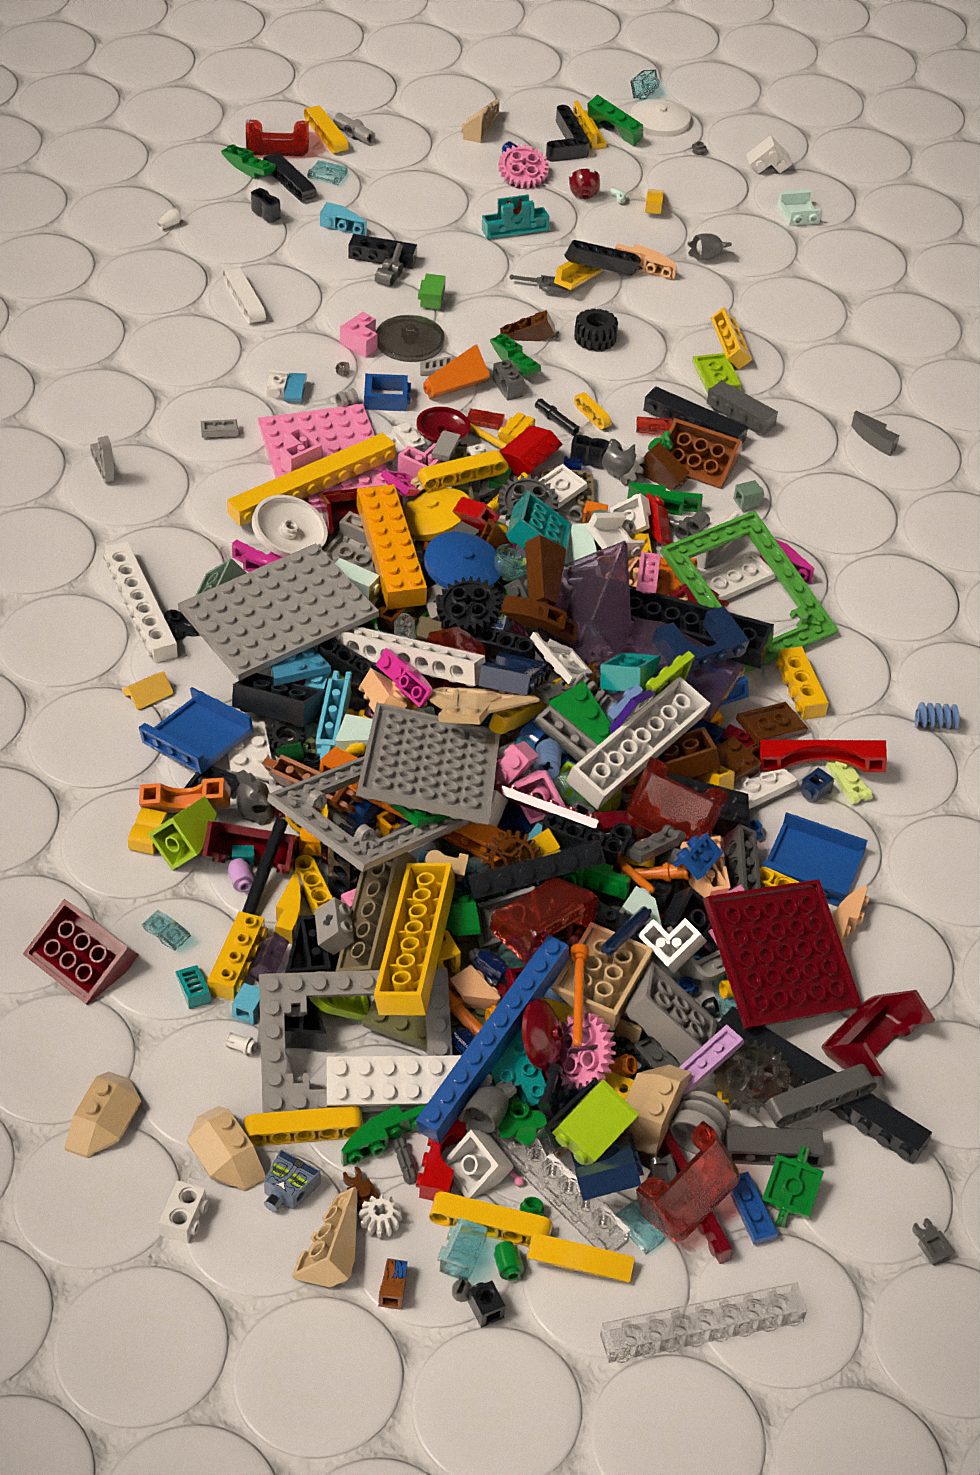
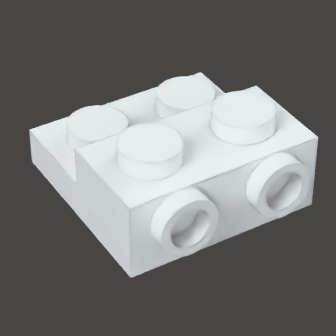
M408 422L392 427V433L386 435L396 444L395 459L391 460L393 465L398 464V455L407 446L421 449L424 445H427L426 439L423 436H419L416 426H411Z
M641 493L633 495L631 498L609 508L611 513L623 512L626 519L634 522L635 530L631 534H638L650 528L648 516L651 515L649 499Z

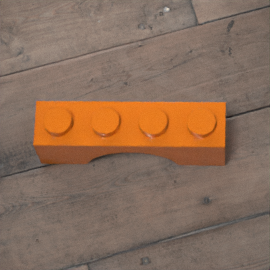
M224 777L203 779L201 784L192 788H173L162 783L140 785L139 805L141 808L175 813L182 811L205 796L214 809L230 808L231 788Z

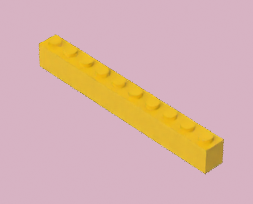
M382 432L227 499L228 514L239 526L252 521L253 513L263 499L274 495H289L304 499L395 459L396 444Z

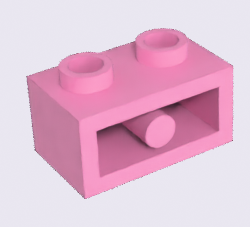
M525 741L516 745L514 743L505 750V757L497 760L495 780L501 782L502 786L508 788V785H512L519 777L523 776L539 757Z

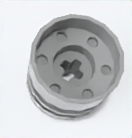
M690 1091L684 1096L678 1113L675 1114L669 1129L678 1146L685 1151L701 1156L710 1155L715 1151L731 1114L726 1104L716 1096L703 1091Z

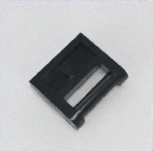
M555 1063L549 1065L547 1071L549 1076L543 1096L538 1101V1108L550 1120L576 1096L577 1088L563 1074L562 1066Z

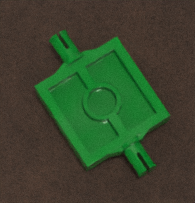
M800 1146L797 1159H789L777 1154L762 1198L763 1203L779 1210L775 1224L779 1226L783 1217L780 1226L785 1228L789 1214L809 1219L824 1171L814 1168L806 1162L811 1149L807 1147L803 1156L805 1146Z

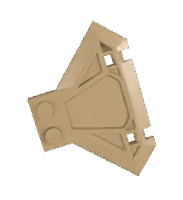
M441 687L433 689L428 701L442 709L438 714L439 722L480 725L489 713L539 702V698L532 694L526 696L497 689Z

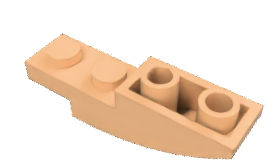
M617 243L615 246L617 250L638 255L641 259L638 267L643 268L644 273L672 280L675 279L677 264L659 252L637 244L630 247Z
M862 886L848 895L832 915L843 950L846 945L845 942H842L843 938L848 939L849 932H854L856 925H861L864 912H861V908L866 909L869 896L865 895L867 886Z

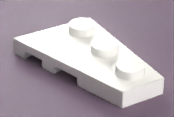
M786 769L761 773L760 777L749 779L748 776H745L740 781L734 783V790L748 794L750 809L796 787L798 779Z

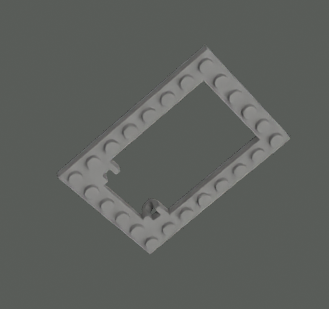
M364 756L269 793L267 799L276 809L291 818L292 821L299 824L307 832L362 872L472 823V821L449 818L418 828L412 824L382 838L375 836L374 830L368 825L363 824L356 830L354 837L350 836L316 811L315 807L317 806L319 809L325 808L327 794L359 782Z
M436 968L427 1007L426 1034L428 1056H452L447 968ZM380 970L259 974L263 1113L343 1107L327 1106L326 1089L310 1090L309 1073H303L301 1077H293V1074H286L284 1015L288 1017L306 1015L307 998L374 996ZM409 1105L399 1107L402 1112H405L421 1105ZM395 1106L357 1107L361 1108L362 1113H382Z

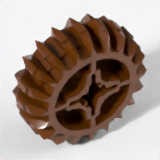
M507 830V837H504V834L499 832V841L495 837L491 838L492 842L495 843L493 847L490 844L485 845L486 848L490 849V853L482 852V855L488 857V860H484L481 863L482 865H489V868L485 870L495 867V854L502 858L503 865H505L509 861H506L507 858L503 857V854L513 857L515 854L517 856L515 859L519 861L521 860L520 856L524 847L527 849L529 857H534L535 853L540 851V847L532 849L536 841L532 839L527 843L529 835L524 834L521 839V832L518 830L515 832V837H512L511 830ZM518 842L517 846L510 852H504L499 849L505 843Z

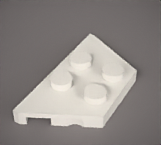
M533 632L530 638L544 655V659L552 664L554 671L561 675L569 685H572L581 674L589 678L593 673L572 648L561 645L552 639H549L548 643L544 642L536 632Z
M260 721L253 725L254 733L227 753L230 772L236 774L241 770H245L247 773L251 772L257 780L269 781V785L274 786L276 781L269 775L270 771L266 770L262 765L266 757L272 758L265 723Z

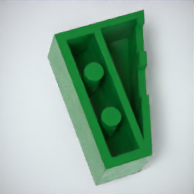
M584 681L548 702V706H551L597 745L601 744L613 733L609 730L611 723Z

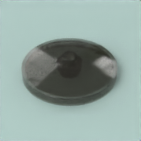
M395 316L382 322L376 331L378 349L386 356L398 361H425L439 354L444 346L445 336L442 328L433 320L423 316Z

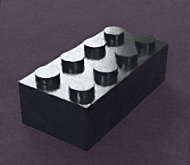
M255 673L233 683L232 707L240 709L241 712L256 713L259 717L274 718L277 722L292 723L295 727H304L321 716L326 691L293 682L274 686V677Z
M669 773L660 788L661 821L678 824L680 821L685 822V820H689L692 823V820H695V824L702 823V828L707 827V832H710V834L721 837L727 835L738 824L750 827L749 796L747 793Z

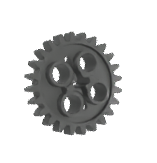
M530 474L527 478L521 475L519 480L514 476L513 482L507 480V485L503 484L502 490L499 491L497 503H499L498 509L501 510V516L506 515V521L510 520L514 505L527 490L557 512L559 501H557L558 495L555 494V488L550 489L551 483L545 485V479L538 481V476L531 479Z

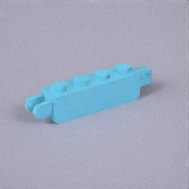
M334 671L332 678L328 679L316 735L317 755L320 756V760L332 748L336 747L335 739L348 712L352 694L351 672L347 671L345 679H340L339 671Z

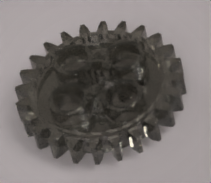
M745 1040L744 1046L737 1049L714 1070V1083L718 1084L716 1091L723 1092L722 1100L730 1098L729 1106L737 1103V1110L739 1111L745 1106L747 1113H750L751 1107L755 1108L756 1112L759 1113L760 1107H764L770 1098L789 1090L788 1085H790L791 1078L788 1076L791 1070L786 1068L788 1061H780L782 1053L775 1055L774 1046L769 1050L766 1049V1042L760 1047L757 1040H754L753 1045H749L748 1041ZM744 1060H752L753 1063H747ZM764 1073H771L773 1076H766ZM731 1076H737L740 1079L735 1080ZM751 1089H756L759 1093H753Z

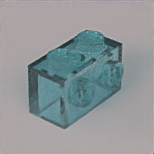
M642 70L630 81L633 99L645 100L659 88V78L657 77L656 70Z
M462 1218L458 1219L456 1226L451 1225L447 1235V1240H449L447 1246L441 1247L437 1257V1261H440L439 1272L457 1279L469 1281L486 1242L487 1228Z

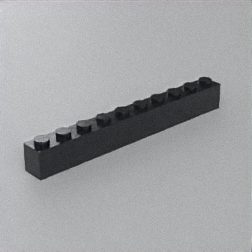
M733 1006L717 1023L715 1034L725 1025H728L743 1038L744 1044L736 1050L741 1056L747 1057L761 1069L767 1070L780 1081L786 1082L793 1088L837 1073L765 1026L744 1030L738 1009ZM871 1093L829 1109L841 1120L847 1121L860 1132L869 1135L880 1145L889 1148L897 1153L899 1157L908 1160L912 1164L915 1163L927 1147L932 1135V1131Z

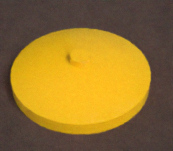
M443 488L425 492L410 500L403 507L411 537L418 541H430L440 534L451 532L462 521L452 510L461 497L469 498V496L458 489Z

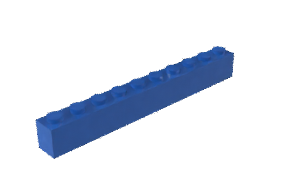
M550 935L546 937L417 1117L416 1123L421 1134L440 1144L464 1110L468 1101L478 1090L521 1029L524 1011L529 1002L543 998L569 961L570 956L567 944Z

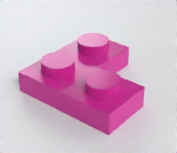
M384 470L381 474V477L386 480V484H394L395 488L404 497H417L420 492L418 488L410 483L413 478L404 472Z

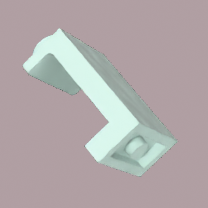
M810 189L780 191L777 205L789 226L819 224L821 209H815L810 201L812 192Z

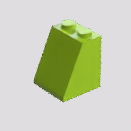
M204 796L148 833V836L171 870L201 852L208 821H214L217 813Z
M602 1079L552 1133L556 1136L555 1139L561 1146L567 1147L573 1153L577 1162L582 1165H590L604 1153L634 1121L639 1113Z

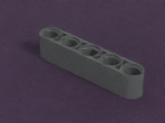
M859 1064L776 1095L765 1103L764 1108L775 1126L781 1128L868 1095L877 1088L878 1084L866 1065Z

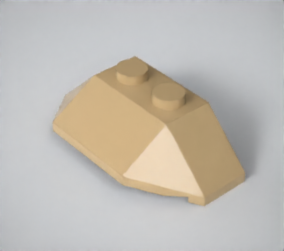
M666 1065L637 1073L626 1101L639 1115L625 1129L627 1134H632L637 1151L653 1157L657 1156L692 1072L672 1065Z
M109 1071L95 1077L73 1115L64 1147L65 1151L88 1158L93 1153L104 1150L120 1141L141 1104V1099L131 1079Z
M217 1106L197 1116L187 1143L210 1179L238 1187V1189L243 1191L265 1180L266 1175L253 1144L229 1109Z

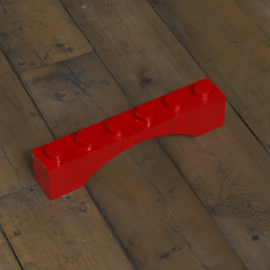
M760 740V761L762 762L760 772L787 769L791 766L810 761H837L856 767L863 772H886V740Z

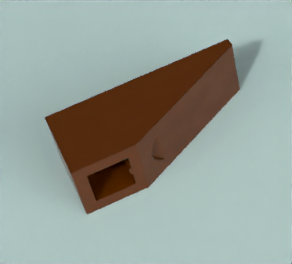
M547 310L527 318H522L517 322L506 324L500 328V334H505L514 341H542L556 336L555 324Z

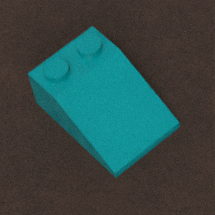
M624 652L601 664L600 689L608 690V693H619L620 691H626L630 687L634 688L638 684L645 690V685L653 677L661 660V655Z

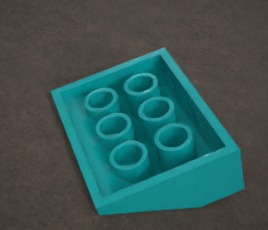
M527 490L513 507L506 536L512 544L525 548L526 541L542 535L565 547L567 552L572 524Z

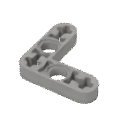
M108 436L99 437L98 443L90 444L91 454L104 483L113 482L115 477L111 442Z

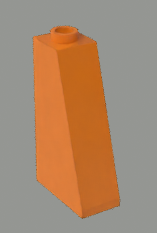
M478 345L472 346L424 381L423 389L428 394L429 399L482 384L488 380L490 374Z

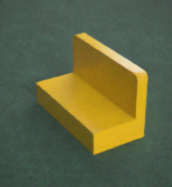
M164 671L155 673L122 688L125 696H131L136 709L146 707L173 694Z

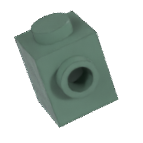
M756 480L735 486L733 499L741 510L761 506L764 490Z

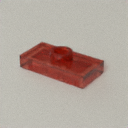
M470 408L467 418L475 426L499 430L503 425L505 414Z
M638 416L636 418V433L662 435L663 432L669 431L672 419Z

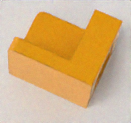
M388 810L376 816V829L379 828L381 830L382 837L389 835L391 831L400 826L395 820V814Z

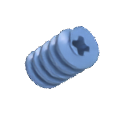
M924 702L918 704L915 712V727H918L919 722H922L923 728H926L927 723L930 722L931 728H934L935 724L938 723L939 729H942L943 724L946 723L947 729H950L952 724H954L955 730L958 729L960 715L956 704H952L951 707L949 704L941 706L940 703H936L935 706L932 703L925 705Z
M543 740L538 743L535 749L539 757L534 762V771L545 770L550 778L554 779L560 772L562 748L555 740Z

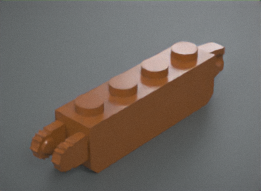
M280 755L277 761L266 757L262 762L264 768L270 771L269 775L277 783L285 787L321 773L284 755ZM348 786L326 795L327 806L342 813L346 811L355 814L356 808L349 803L351 800L362 803L364 798L356 796V793L351 791Z

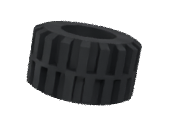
M591 308L590 310L581 311L577 315L575 322L574 339L576 343L583 348L594 351H603L611 348V346L615 345L617 339V317L613 313L602 309Z

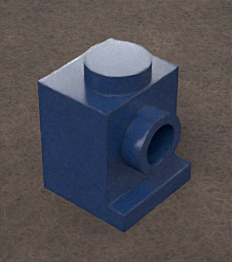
M818 767L802 780L800 791L805 799H812L817 802L824 795L831 793L835 778Z

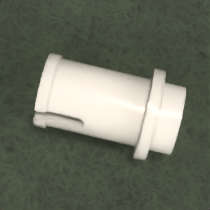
M233 1032L227 1034L226 1039L229 1041H225L226 1047L243 1051L244 1055L254 1053L257 1042L253 1040V1037L246 1038Z

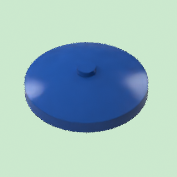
M446 532L440 534L429 542L425 551L424 565L428 574L436 583L447 590L448 583L455 585V579L460 583L462 582V577L469 581L470 576H472L473 581L480 577L481 583L488 580V586L491 584L495 586L502 573V561L497 551L488 542L473 534L465 532Z

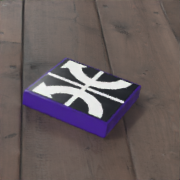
M648 689L631 698L611 724L609 730L615 732L647 705L655 696V693Z

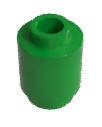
M511 1241L500 1242L494 1248V1259L499 1275L502 1279L514 1281L524 1272L518 1248Z

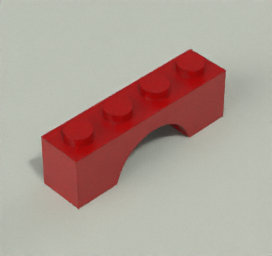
M457 1118L440 1144L428 1138L427 1146H430L429 1153L424 1152L422 1167H425L424 1172L418 1174L416 1187L420 1188L419 1198L433 1201L435 1194L438 1192L451 1193L454 1182V1170L445 1164L441 1155L448 1147L459 1143L467 1134L466 1122H460Z

